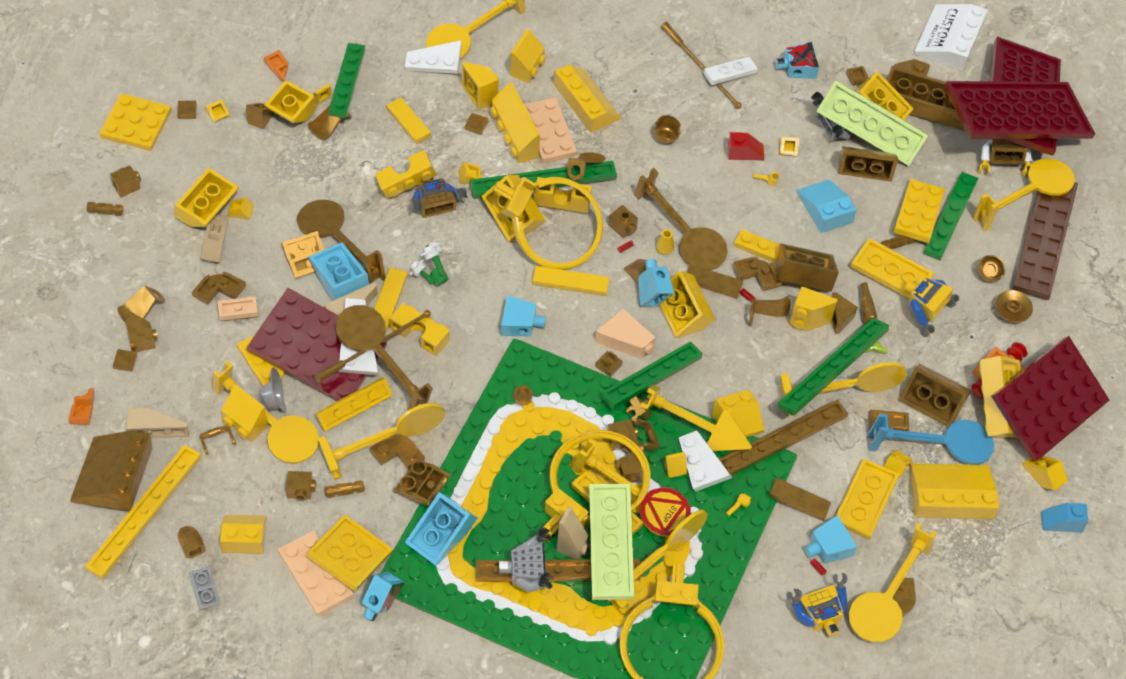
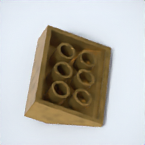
M130 430L93 437L70 501L131 511L152 451L151 433Z

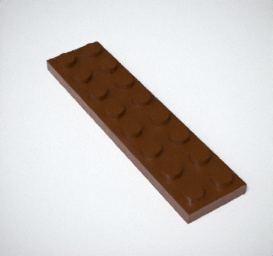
M1074 182L1073 188L1067 194L1060 196H1050L1038 191L1013 290L1049 300L1078 183Z

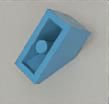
M1064 503L1041 512L1042 528L1044 531L1082 533L1089 522L1087 504Z

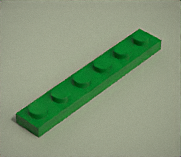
M348 43L329 107V116L347 118L365 54V45Z
M961 172L932 233L930 242L924 250V255L941 261L977 184L978 177Z
M690 341L602 391L601 398L613 410L648 390L653 385L662 382L702 359L703 353Z

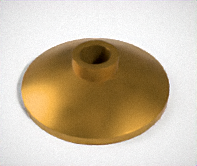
M1009 290L1002 292L995 302L997 313L1009 322H1024L1029 319L1033 312L1031 300L1019 291Z

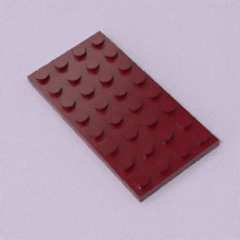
M996 37L993 48L991 81L1060 82L1061 59L1004 38ZM1006 139L1051 156L1056 152L1057 139Z
M946 81L944 84V88L969 139H1093L1095 136V132L1068 82Z

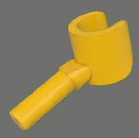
M772 172L769 176L753 174V178L765 180L770 186L776 185L777 179L780 176L777 172Z
M741 494L735 505L726 512V515L730 516L740 505L747 508L751 502V497Z

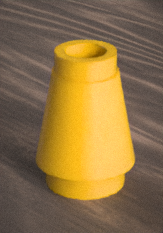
M668 229L662 231L656 244L658 252L662 255L670 254L675 248L673 233Z

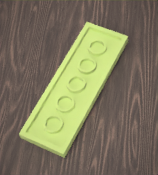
M837 80L834 81L816 110L818 113L884 152L897 154L898 160L908 166L928 137L927 133Z
M589 484L592 600H634L630 484Z

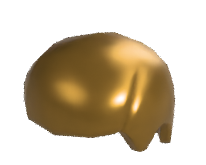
M662 115L654 125V135L662 143H674L679 138L681 124L673 116Z
M986 255L979 261L977 272L984 281L990 283L997 282L1006 273L1005 264L996 255Z

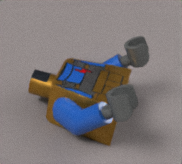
M432 177L430 180L418 185V190L414 193L411 201L412 211L421 209L422 218L455 211L456 199L461 201V198H468L466 189H456L452 185L447 184L444 179L434 180Z

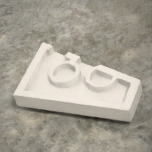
M461 40L407 52L405 71L458 74Z
M698 431L679 437L682 451L686 454L687 469L695 492L732 478Z

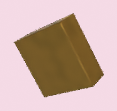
M863 66L847 69L846 71L852 86L861 85L869 78Z
M196 100L178 101V119H196Z
M471 113L465 125V130L482 135L488 124V118Z
M118 349L113 362V369L133 372L138 356L137 352Z

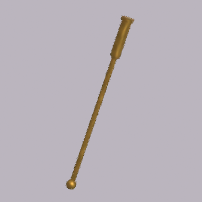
M664 22L661 28L678 45H681L704 70L706 67L687 48L682 38L672 29L668 22ZM720 83L716 84L735 104V108L740 109L741 103L737 102Z
M425 310L419 317L386 335L382 342L421 319L430 317L431 312ZM359 351L344 361L336 362L325 370L314 374L315 379L319 383L322 382L323 379L344 368L346 363L367 351Z

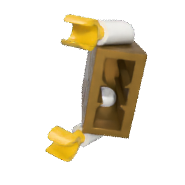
M1006 139L988 140L982 147L981 161L983 163L980 165L979 175H981L982 169H986L987 176L989 175L991 167L988 162L990 164L1025 163V167L1022 170V175L1025 177L1027 170L1029 171L1032 165L1030 163L1032 162L1030 148Z

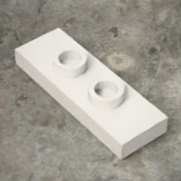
M750 57L705 68L703 73L710 84L714 85L755 74L758 68Z

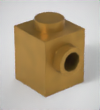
M130 165L110 174L112 185L120 198L141 189L139 183L141 177L138 171H134Z
M621 205L609 214L608 226L623 239L629 234L632 235L637 230L638 217L624 205Z
M288 471L286 482L287 498L296 500L311 499L312 492H316V480H313L312 472Z

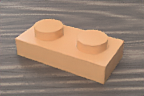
M256 296L218 301L220 321L258 317Z

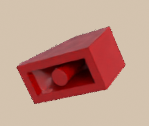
M730 132L727 145L728 160L764 161L763 143L749 133Z

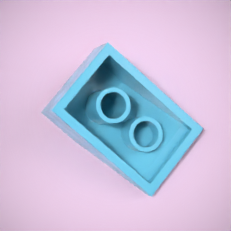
M831 180L797 190V194L820 233L854 222L857 211L850 197Z
M343 243L308 256L332 300L369 285L368 274Z
M439 492L405 543L437 566L467 535L478 517L448 495Z

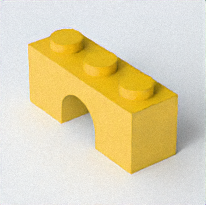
M425 150L408 157L410 167L402 174L396 173L392 166L375 173L381 190L387 199L412 189L416 185L428 181L437 175L431 159Z
M538 177L537 182L545 178ZM556 184L546 185L539 189L535 187L534 202L536 205L588 214L590 200L578 189L573 187L571 190H561ZM580 184L590 193L592 192V186Z
M402 303L389 318L390 329L395 331L422 314L414 307ZM425 317L398 333L406 338L412 331H421L423 333L420 337L421 348L436 357L450 341V330L445 325L433 321L431 317Z

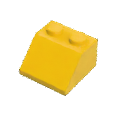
M529 29L525 30L512 50L510 76L530 83L532 78L537 76L540 65L543 66L546 61L545 47Z
M463 62L462 87L478 110L492 105V99L499 93L498 75L493 73L490 67Z
M287 80L264 105L265 108L292 123L307 121L318 108L314 95Z
M801 287L794 304L789 325L797 329L809 331L830 324L838 299Z
M235 385L221 409L222 421L230 428H234L241 438H246L253 442L268 428L266 410L261 403L238 385Z
M749 389L715 399L711 415L716 422H718L723 410L726 408L746 437L764 432L759 402Z
M225 515L220 537L222 553L263 554L267 517L264 515Z

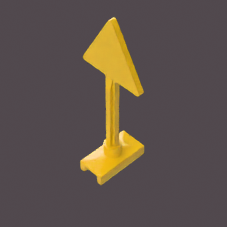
M656 385L648 388L647 392L650 394L647 398L649 399L643 401L640 405L645 409H649L653 405L660 409L662 407L710 431L712 434L707 445L712 451L752 448V445L728 409L725 408L715 425L665 400V397L659 395L662 388Z

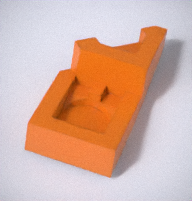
M280 50L264 57V62L269 69L283 82L289 62H287Z
M94 388L88 389V393L83 396L77 395L74 397V404H72L68 418L69 424H90L94 402Z

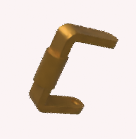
M635 419L633 421L634 425L643 427L650 443H644L643 448L650 451H656L660 448L651 424L645 420Z
M228 425L216 427L200 434L199 438L205 455L209 453L203 439L220 435L226 431L230 436L232 444L236 445Z

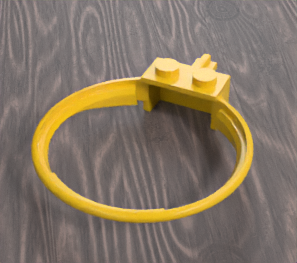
M522 177L517 181L513 189L497 181L493 191L508 199L501 213L512 219L517 242L532 261L543 267L566 270L583 264L595 253L602 238L603 218L597 201L585 187L575 181L562 177H549L535 183ZM550 184L569 185L581 191L592 203L597 216L596 235L589 250L580 258L566 263L551 262L537 255L529 246L525 238L522 221L519 222V218L535 187L539 189Z
M607 430L586 431L567 440L556 452L550 467L552 495L545 501V513L552 518L544 526L550 530L546 535L552 536L559 529V522L568 507L573 509L583 527L586 524H590L589 512L558 487V467L569 449L590 438L614 440L629 448L638 458L643 471L642 488L635 501L631 504L632 512L643 501L650 485V467L645 454L639 446L626 436Z
M681 564L673 565L671 582L657 580L655 594L635 607L622 627L620 653L624 666L633 679L644 678L640 677L630 662L627 652V638L634 621L642 613L653 608L652 603L667 602L692 605V608H698L696 612L712 628L717 645L714 663L703 679H713L722 664L724 637L720 624L713 613L698 600L699 585L684 583L685 566Z

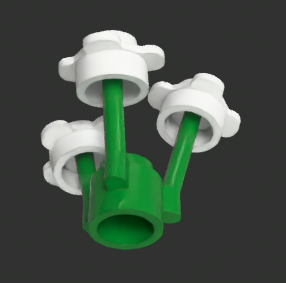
M433 242L423 248L424 252L420 254V257L424 255L426 260L432 259L436 267L430 272L431 277L425 272L427 266L424 264L425 259L412 263L410 277L413 274L417 278L423 275L430 285L435 283L437 287L449 280L439 258L443 254L442 243Z

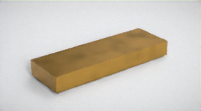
M692 264L689 265L687 273L694 275L699 287L736 299L743 285V280Z
M777 477L769 493V497L821 521L825 520L831 504L830 501Z

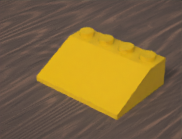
M910 464L915 517L995 519L999 510V500L989 465Z

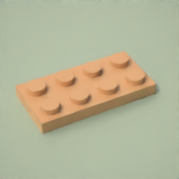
M556 97L524 104L540 134L539 156L542 164L577 156V150Z
M313 530L279 548L278 553L317 616H320L354 598V593L351 588L306 557L307 552L320 540Z

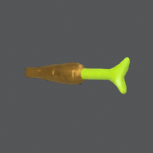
M864 282L860 284L862 291L861 304L862 318L864 323L867 324L872 318L877 319V312L869 292L868 283ZM879 341L866 351L874 350L879 353H888Z

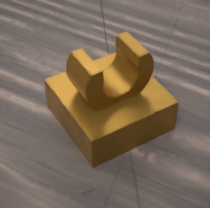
M607 351L596 362L595 367L607 376L612 377L622 366L623 361L612 351Z
M636 396L630 400L633 406L627 408L626 412L632 414L636 411V415L631 418L633 421L641 419V417L648 420L653 416L649 409L640 406L643 400Z

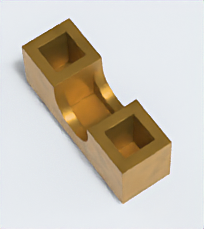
M631 419L608 424L607 431L626 436L637 444L644 453L643 445L637 439V427L633 426ZM608 439L612 451L622 449L629 453L628 456L619 458L618 470L620 475L631 483L642 481L643 471L636 455L623 444Z

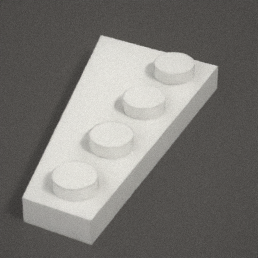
M346 298L345 308L353 305L366 306V302L361 299ZM341 342L340 360L344 361L359 352L346 347ZM371 349L346 363L345 367L340 369L339 372L378 375L374 350Z

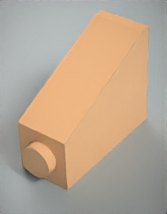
M624 309L596 330L595 341L598 344L638 358H642L646 354L649 355L655 349L656 337Z

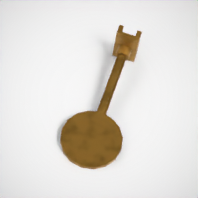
M655 168L651 169L647 179L644 175L640 176L634 193L635 197L638 200L647 194L653 197L684 232L685 235L680 244V252L684 261L688 265L692 264L708 270L719 268L725 261L728 252L727 244L723 237L715 230L706 227L691 229L658 192L659 189L655 186V182L659 172Z
M326 199L315 200L307 203L300 209L297 215V225L301 232L307 235L318 231L319 237L333 235L362 263L363 269L368 274L369 284L379 278L382 281L386 279L382 254L376 250L366 256L339 230L345 221L344 210L338 203Z
M353 305L345 308L339 314L335 324L336 334L340 342L356 351H369L373 349L406 388L407 393L411 397L407 410L418 406L420 403H428L433 390L432 386L429 383L421 388L414 385L380 345L386 333L385 321L381 314L374 308L365 305Z

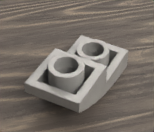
M210 567L189 572L199 609L203 610L220 605Z

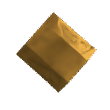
M415 458L407 474L401 478L400 484L394 488V493H400L429 507L447 482L450 473L434 464Z

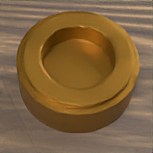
M518 386L513 392V399L518 405H528L533 399V392L528 386Z

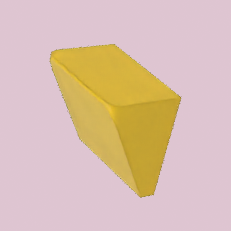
M330 83L312 94L315 96L317 105L332 96Z
M223 99L205 107L213 122L230 116Z
M781 136L779 154L798 156L799 138Z
M464 162L458 169L459 182L461 184H468L471 179L482 178L480 166Z
M247 197L232 200L227 215L234 218L250 219L254 205Z
M895 450L888 457L884 467L899 473L900 477L911 464L912 459L899 450Z
M685 452L666 456L664 467L669 478L687 474Z

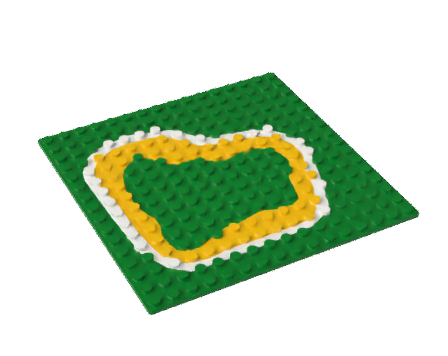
M513 339L440 467L450 473L447 482L440 492L448 495L477 516L478 519L467 535L436 566L405 543L428 509L427 506L419 504L381 573L389 572L405 582L396 597L397 600L575 679H633L624 666L620 653V635L629 614L640 603L655 594L657 580L671 582L673 565L681 564L685 566L684 583L699 585L698 600L713 613L721 625L777 503V500L769 497L776 477L787 481L797 454L784 449L733 475L731 479L695 492L688 469L685 475L672 478L667 476L664 467L665 458L668 455L683 452L679 437L698 431L707 443L712 433L662 407L660 409L653 405L649 408L653 416L648 420L641 417V420L648 421L651 424L660 448L656 451L644 449V454L650 467V485L647 493L660 487L671 488L680 492L687 499L691 508V514L704 509L708 516L703 527L690 541L676 550H668L660 560L641 575L640 581H634V600H626L629 610L623 615L609 600H592V581H549L553 585L551 589L543 588L533 592H527L517 587V585H513L512 582H476V560H511V550L537 535L538 530L544 527L552 518L545 513V501L552 495L550 467L558 449L577 434L592 430H607L608 424L630 420L636 415V411L632 414L626 412L627 408L633 406L630 400L612 410L601 398V392L620 382L619 380L519 339ZM521 385L528 386L533 392L531 403L525 406L518 405L513 399L515 388ZM644 391L636 397L645 401L649 399L647 396L650 393ZM679 406L715 425L717 424L715 420ZM636 426L638 442L642 443V445L650 443L645 429ZM755 436L746 437L750 443L759 439ZM593 439L597 444L592 454L620 475L618 470L619 458L628 456L629 453L622 449L612 451L608 439ZM585 440L573 446L563 456L557 471V483L560 490L589 512L588 515H590V503L571 487L572 482L587 471L600 484L616 483L588 465L579 473L572 469L581 449L584 451L588 440ZM736 450L713 451V453L720 459ZM643 480L633 482L632 484L641 489ZM631 494V504H632V503L635 501V499L637 498V497H635V496L632 495V494ZM741 494L751 497V502L747 508L740 505L730 516L726 515V512L735 505ZM639 504L632 512L641 520ZM586 524L584 529L588 534V544H590L587 554L585 556L582 555L580 559H591L590 524ZM643 524L632 535L633 559H640L641 564L658 548L664 546L669 537L658 536L650 532ZM558 530L551 536L550 542L542 541L545 550V560L572 559L557 552ZM667 602L652 603L653 608L642 613L629 630L627 652L633 668L644 679H696L715 639L712 628L696 612L698 608H692V605Z

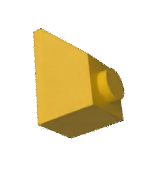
M1043 456L1038 461L1032 462L1031 458L1022 463L1027 472L1043 488L1054 491L1060 489L1063 484L1068 482L1061 460Z

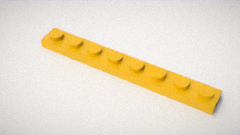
M185 444L86 564L85 568L87 571L102 580L106 577L202 458L201 453Z

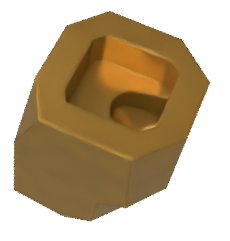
M191 526L179 529L178 540L186 558L199 556L206 551L198 530Z

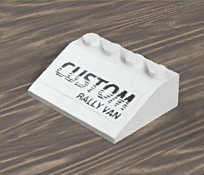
M936 4L914 54L963 71L988 10L973 4Z

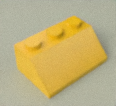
M878 71L873 73L856 90L857 93L903 120L913 110V107Z
M208 167L175 205V217L190 227H206L236 193L239 187Z
M506 175L500 182L513 189L521 178L519 175ZM493 186L481 197L508 242L516 239L513 221L501 213L508 199L493 191ZM530 197L519 218V222L522 221L525 235L534 231L546 221L532 197Z
M680 270L670 278L674 294L661 303L660 307L676 338L702 331L716 320L694 275Z

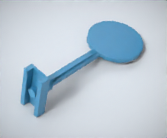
M879 414L867 433V437L873 438L869 451H877L884 439L891 440L893 438L946 444L953 457L970 465H978L988 461L994 452V441L992 437H988L985 427L970 420H958L950 425L945 435L893 430L888 427L887 414Z

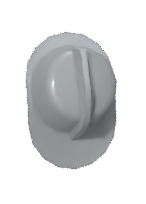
M273 367L270 373L271 381L262 386L259 400L267 411L281 409L283 412H286L282 381L277 369Z

